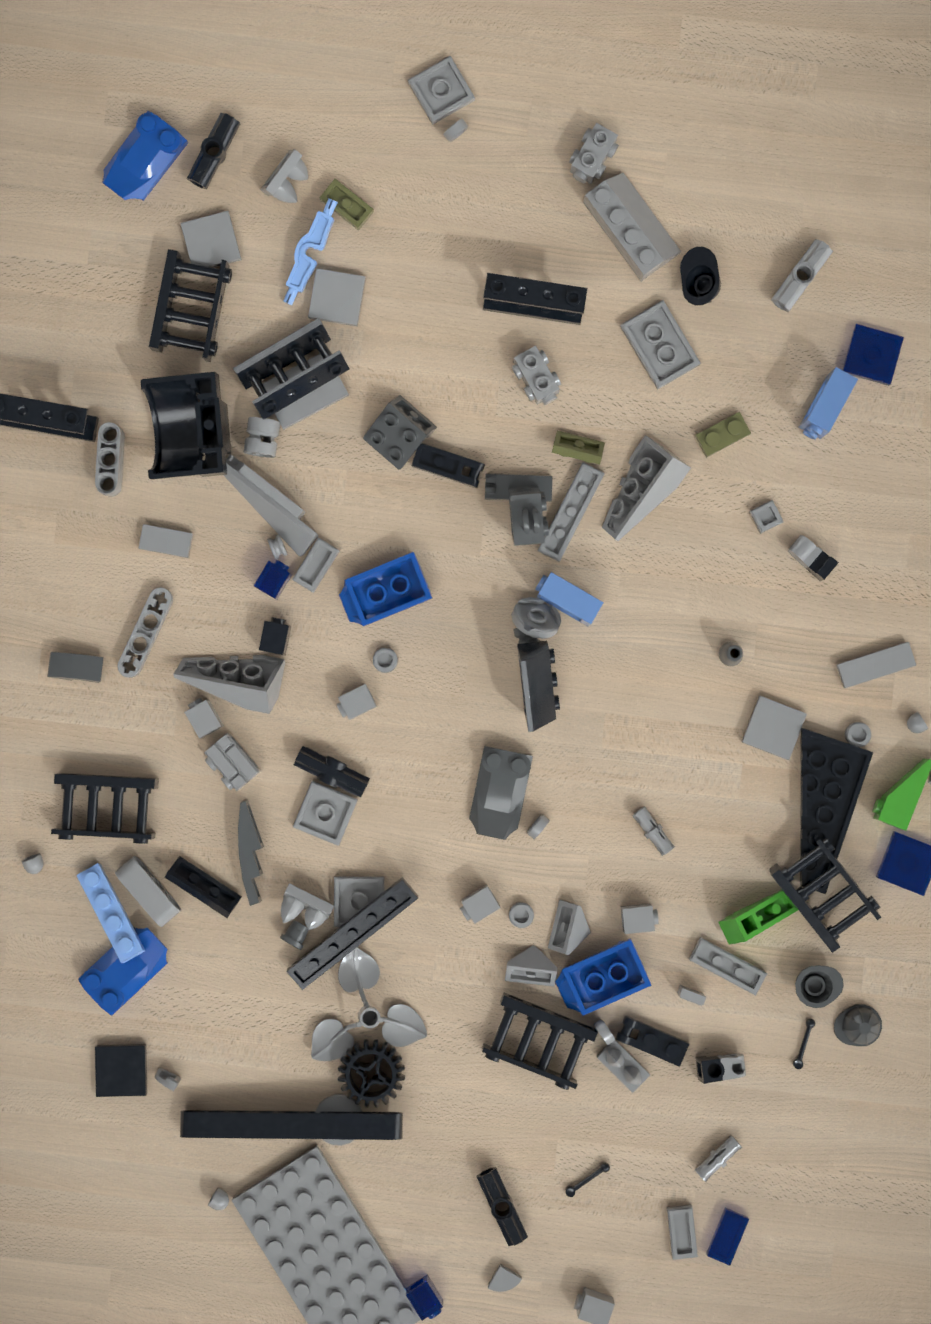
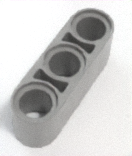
M111 422L101 425L98 431L95 474L97 490L108 497L118 495L122 488L125 444L123 430ZM115 429L117 437L113 441H107V432ZM114 454L116 457L114 464L106 466V456ZM107 479H113V488L105 491L103 483Z
M133 856L115 872L121 883L160 927H163L181 911L177 902L138 857Z

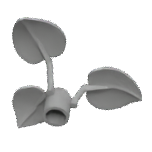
M358 947L342 959L338 970V980L346 992L359 990L364 1005L358 1012L359 1021L349 1024L344 1028L341 1022L336 1019L321 1021L314 1029L312 1035L311 1057L314 1060L332 1061L347 1055L346 1050L348 1048L352 1049L354 1045V1038L347 1031L362 1025L366 1028H374L379 1022H385L382 1027V1035L387 1043L396 1047L408 1046L427 1037V1031L421 1017L411 1007L404 1004L392 1005L388 1010L387 1017H380L379 1012L369 1005L363 988L370 989L376 985L380 976V970L377 962Z

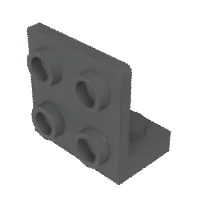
M399 395L387 404L363 439L400 470L420 444L433 434L437 426Z

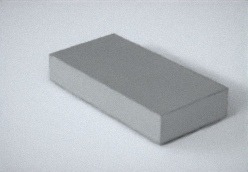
M143 524L139 549L189 558L193 534Z
M317 538L292 580L314 593L340 551L322 539Z
M692 1205L667 1207L672 1259L698 1257Z

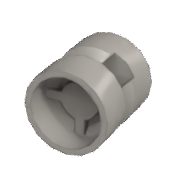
M249 417L246 432L250 436L245 439L243 452L253 456L275 458L277 443L274 441V438L279 436L280 422L267 418L263 420L260 417Z

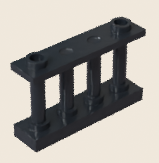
M168 249L149 348L160 353L163 352V347H167V345L202 351V358L206 362H211L212 356H216L218 342L215 341L226 283L230 284L232 269H230V265L226 260L221 261L220 269L186 263L184 259H181L182 256L178 251ZM185 272L218 279L215 293L180 287L176 283L178 274ZM179 296L213 303L210 318L174 311V308H172L173 298ZM178 321L208 327L206 341L169 335V332H167L168 322Z
M487 273L483 310L581 325L588 288Z
M319 318L233 368L245 389L253 387L257 393L258 398L252 402L263 420L350 370L340 350L332 354L326 343L331 338ZM318 349L323 360L310 367L304 356ZM296 361L302 372L288 379L282 368ZM274 374L280 385L267 392L261 381Z
M0 394V426L95 442L99 418L87 415L88 409Z
M57 773L54 775V784H61V789H64L61 828L51 829V834H57L58 839L73 840L74 835L131 838L133 843L148 844V839L152 840L155 838L156 833H146L148 794H151V789H158L159 778ZM77 785H84L86 790H89L86 829H72L73 795ZM101 787H111V792H113L111 831L96 830L98 795ZM126 788H136V793H138L136 832L121 831L123 795L126 792Z
M816 834L813 837L819 846L789 868L784 867L781 869L776 863L769 870L771 876L833 953L840 948L837 940L840 938L839 934L870 912L878 921L882 918L878 912V909L881 907L872 895L867 897L835 857L832 853L835 848L827 837L821 839ZM826 854L834 865L803 888L801 886L796 888L792 883L794 876ZM841 873L849 885L819 907L814 906L812 908L807 902L810 899L809 895ZM856 893L864 904L836 925L827 927L822 921L825 918L824 915Z
M503 992L500 1005L504 1006L503 1010L505 1013L492 1046L483 1043L482 1052L486 1053L485 1057L494 1062H499L501 1059L556 1081L555 1085L562 1089L569 1090L570 1087L576 1089L578 1084L576 1079L571 1078L584 1043H587L588 1040L595 1042L598 1034L597 1029ZM520 1012L527 1015L528 1023L515 1055L502 1051L501 1048L514 1015ZM542 1021L550 1024V1029L552 1030L538 1064H535L524 1058L536 1027ZM568 1031L574 1034L573 1038L575 1040L562 1074L548 1069L560 1035Z

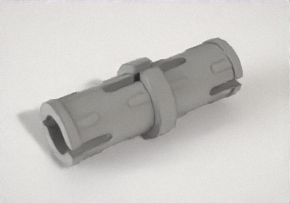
M645 806L632 815L645 832L644 836L652 841L662 856L675 847L663 832L661 824H657Z
M730 1135L716 1151L713 1149L710 1152L711 1155L695 1171L706 1182L721 1166L724 1168L727 1165L726 1162L742 1146Z

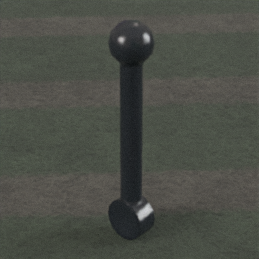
M814 1019L806 1021L807 1028L797 1059L793 1061V1066L796 1069L803 1067L802 1058L811 1029L816 1024Z
M604 1162L598 1170L573 1187L568 1186L565 1190L566 1195L573 1197L576 1190L602 1172H608L610 1165Z

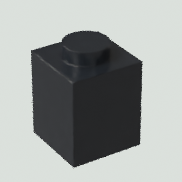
M272 617L271 622L264 621L259 646L260 651L286 656L291 626L286 625V620Z

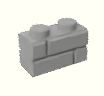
M230 733L225 734L204 752L207 756L205 759L206 763L213 771L218 769L222 773L223 777L221 780L230 790L232 788L236 791L240 790L261 772L260 768Z

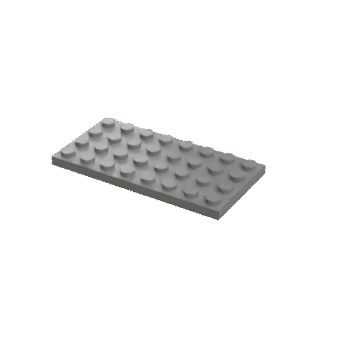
M318 1145L232 1199L236 1209L308 1324H415L423 1319V1314Z

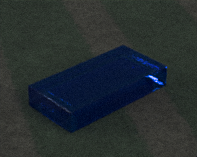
M725 1207L706 1255L730 1266L749 1218Z

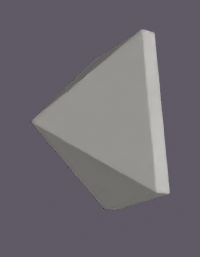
M559 900L548 948L569 955L591 931L581 906Z
M533 945L507 962L505 981L554 987L557 967Z

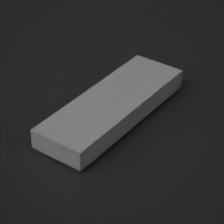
M906 642L837 664L836 666L843 687L848 688L916 666L910 644Z
M701 937L689 957L690 961L755 996L767 975L763 970Z

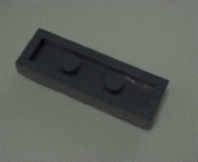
M181 856L178 857L164 877L226 918L229 917L242 896Z

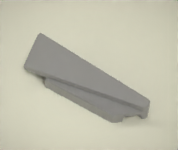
M230 454L226 459L227 475H224L226 479L295 553L302 557L319 536L300 520L305 511Z

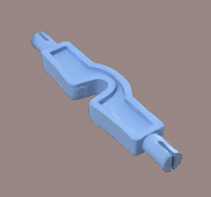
M328 198L323 212H317L309 232L299 240L294 253L295 264L286 282V286L289 289L283 302L293 305L297 293L304 291L310 276L317 266L316 260L308 257L306 251L308 248L318 249L319 251L325 248L329 232L335 221L331 216L338 202Z

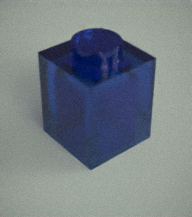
M276 560L275 563L268 561L254 587L278 600L292 576L288 572L289 566L279 560Z
M428 1274L406 1288V1297L422 1321L427 1317L432 1319L441 1313L443 1298Z

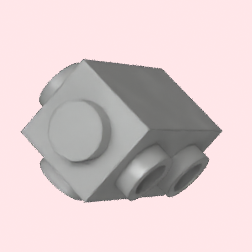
M598 123L595 124L593 129H587L582 138L584 145L580 151L577 149L574 151L569 161L572 164L570 172L577 181L592 184L595 178H601L606 169V166L603 165L607 157L612 158L619 146L616 144L618 135Z
M534 346L514 357L513 362L515 365L512 366L516 377L518 379L522 378L525 382L526 387L524 391L529 400H535L537 405L542 402L544 405H547L556 400V394L560 390L558 386L561 385L557 374L555 372L551 373L546 364L549 363L545 352L543 350L539 351Z

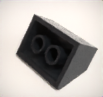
M547 640L517 644L528 732H533L556 720L555 710H560L559 696L554 695L553 687H558L556 672H551V664L555 663L554 648L549 649Z

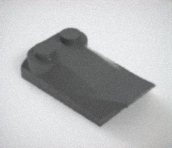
M484 746L469 817L475 827L476 834L506 840L512 832L518 829L533 756Z

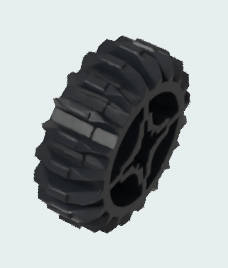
M365 1039L364 1048L356 1042L354 1044L356 1052L348 1048L346 1053L350 1058L346 1056L341 1057L340 1061L346 1066H338V1071L345 1073L338 1077V1081L346 1082L341 1086L342 1091L351 1090L347 1095L348 1099H351L354 1095L357 1096L356 1105H359L361 1099L365 1100V1108L369 1107L370 1101H374V1106L377 1108L379 1107V1099H382L386 1105L389 1103L387 1095L393 1099L397 1097L393 1089H402V1085L397 1081H404L405 1075L398 1072L404 1071L405 1065H396L402 1060V1057L398 1055L393 1058L392 1056L395 1054L396 1049L393 1047L389 1052L386 1051L387 1042H384L382 1048L377 1047L378 1039H374L373 1046H369L368 1039ZM366 1054L376 1055L370 1063H359L356 1061L359 1057ZM383 1058L391 1067L392 1079L387 1077V1074L380 1069ZM375 1063H377L375 1074H378V1076L373 1075L368 1083H366L368 1072H365V1070L370 1071ZM351 1068L357 1070L356 1073L363 1078L360 1088L352 1079ZM373 1084L387 1085L380 1091L367 1092Z

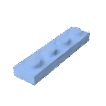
M97 863L76 875L120 962L125 963L145 952L102 865Z

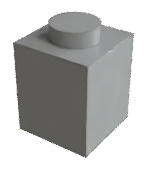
M366 684L338 697L340 703L337 704V707L342 717L347 716L349 720L377 707Z
M199 698L188 705L190 709L184 712L199 738H203L224 726L210 700L203 701Z
M485 885L462 899L463 906L460 908L466 920L472 919L475 924L500 909V905L488 885Z
M651 904L621 906L622 927L625 934L655 931L654 925L659 924L657 909L653 910Z
M584 1287L582 1295H577L574 1309H577V1316L580 1320L592 1324H608L615 1303L612 1296Z

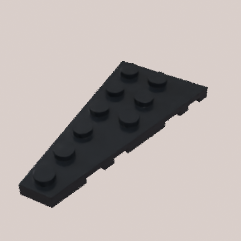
M801 728L800 859L819 846L813 837L816 834L821 839L827 837L835 848L832 853L838 859L873 752ZM826 854L800 871V886H806L834 865ZM830 881L816 891L826 894Z

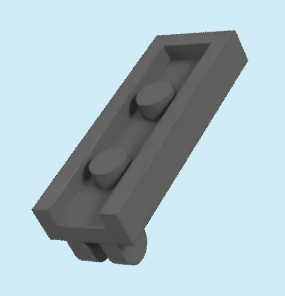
M486 474L485 500H509L508 488L538 485L540 492H544V496H546V502H552L553 476Z

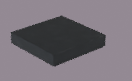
M146 1044L95 1046L96 1097L147 1095Z

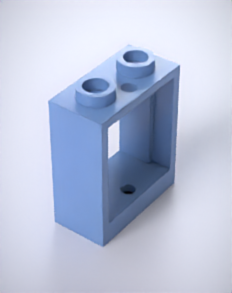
M837 367L826 376L799 426L800 429L804 430L803 434L816 440V438L821 439L830 432L858 381L856 377Z
M552 572L548 577L543 575L535 589L539 591L537 598L544 600L549 605H553L556 609L587 627L592 624L604 603Z

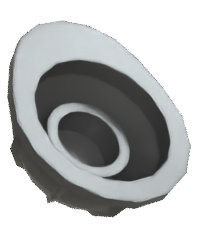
M821 965L809 966L803 969L795 982V990L799 1000L812 1008H823L832 1003L842 993L844 987L843 978L835 968Z
M856 1004L840 1013L834 1023L836 1037L842 1043L851 1046H868L879 1038L882 1031V1020L879 1013L865 1004Z

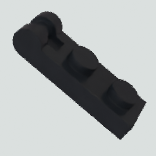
M421 443L416 450L411 466L477 489L480 482L478 477L480 472H483L485 464ZM464 466L471 469L469 476L462 475Z
M629 1016L624 1017L622 1022L624 1026L621 1032L617 1033L616 1040L678 1067L681 1066L689 1047V1042ZM633 1028L639 1030L636 1038L630 1036Z

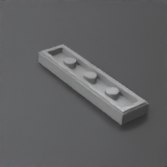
M584 462L581 464L548 529L549 536L544 537L545 543H541L538 549L539 552L560 562L605 473Z

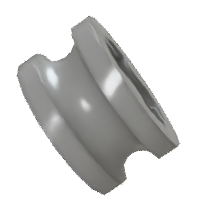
M279 534L273 540L271 538L267 539L276 560L279 559L280 555H288Z

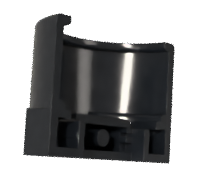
M214 371L141 379V390L145 393L149 403L155 438L154 463L152 468L148 470L149 479L155 480L195 475L202 477L227 475L226 454L232 453L228 406L221 400L219 374Z

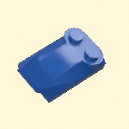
M147 111L139 116L136 127L104 168L102 183L124 200L141 199L144 201L187 146L188 141L160 117Z
M414 552L344 580V587L339 594L349 621L358 623L363 627L433 599Z
M133 927L145 952L125 963H121L112 947L78 979L92 999L111 1016L168 964L166 960L168 949L148 927L140 929Z
M631 938L620 941L612 947L563 968L560 976L555 981L566 1007L580 1012L582 1016L652 986Z

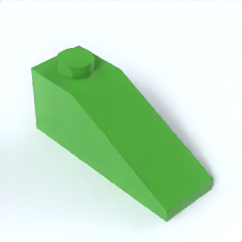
M922 759L886 791L881 799L876 800L872 810L875 813L873 819L901 830H907L931 770V759Z
M780 890L734 912L718 923L728 944H736L748 941L795 913L798 909L786 893Z

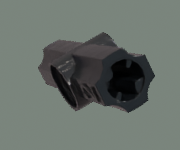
M220 113L208 138L202 142L201 151L187 176V180L195 186L207 190L219 165L224 162L226 151L240 126V122L226 113ZM210 148H220L216 155H208Z
M302 746L294 762V766L317 776L318 780L335 788L338 786L360 798L370 780L369 777L348 768L345 763L330 756L325 757L305 746Z
M493 1167L482 1171L476 1177L508 1246H515L528 1238L527 1232L497 1168ZM503 1201L508 1203L509 1208L506 1211H499L495 1207L496 1204Z

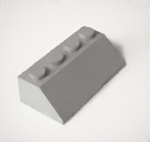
M624 173L603 181L585 194L583 203L640 281L646 279L681 253V250Z

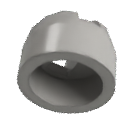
M919 712L911 715L907 721L908 729L913 733H922L929 729Z
M40 853L21 861L24 869L30 874L39 873L44 865Z
M217 1188L208 1206L215 1210L225 1209L229 1203L227 1193Z

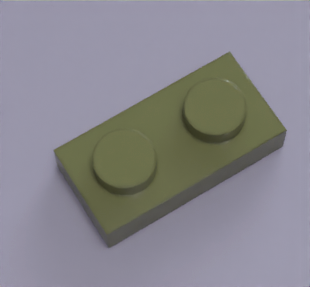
M336 179L332 181L319 197L324 204L327 203L328 198L338 202L334 212L358 231L374 212L372 207Z
M738 412L696 434L695 438L707 458L749 436L751 432L741 413Z
M557 430L552 453L600 465L605 442Z

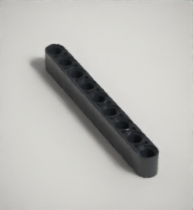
M183 1110L180 1117V1137L403 1139V1113Z

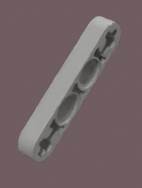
M160 587L150 593L118 662V671L122 676L133 678L141 672L172 606L173 595L169 590ZM164 592V597L168 600L166 604L161 603L158 610L163 611L162 615L156 611L149 610L150 606L156 608L158 604L155 596L161 595ZM150 614L155 615L158 621L157 625L152 629L147 628L144 624L145 617ZM138 637H143L147 641V647L143 651H137L134 648V641ZM129 651L142 655L141 660L135 658L133 666L136 667L135 671L126 673L127 668L124 667V663H129L133 657L128 655Z

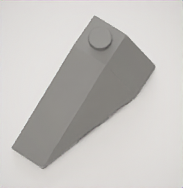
M646 435L629 459L628 464L631 466L626 478L622 477L619 484L622 486L619 496L612 501L602 526L617 541L677 489L691 469L677 456Z
M253 655V659H238V656H230V660H216L214 657L183 658L173 675L178 680L244 709L270 714L279 697L285 659L265 655Z

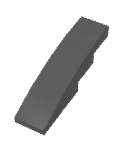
M246 800L240 803L238 848L242 879L249 905L251 906L262 901L254 878L263 874L256 850L263 848L264 844L249 801Z

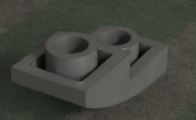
M50 652L47 677L99 683L101 682L104 657Z

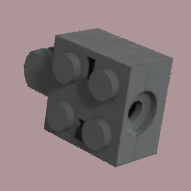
M538 485L508 488L514 546L545 543L544 536H549L546 516L542 515V511H547L544 492H540Z

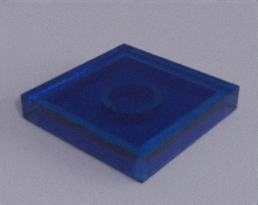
M856 324L842 370L852 376L890 386L904 337Z
M893 831L876 878L924 896L931 880V845Z

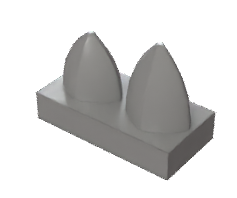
M295 149L289 150L260 190L267 196H273L280 201L297 203L296 192L286 178L288 176L291 179L300 181L308 179V171L301 159L302 155Z
M289 883L281 905L283 923L291 921L305 908V924L307 929L311 930L319 927L325 920H328L334 905Z
M616 1040L607 1045L597 1055V1058L632 1093L650 1076Z

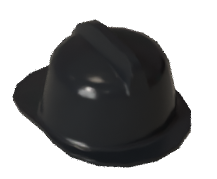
M701 246L690 249L683 256L680 265L682 291L688 303L701 306L711 303L721 290L718 262L715 254L706 247Z

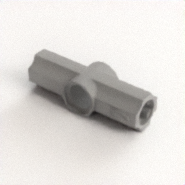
M818 239L814 240L772 297L771 301L775 306L786 312L791 310L832 254L833 250H831L829 245ZM804 271L808 279L805 281L800 280L796 272Z

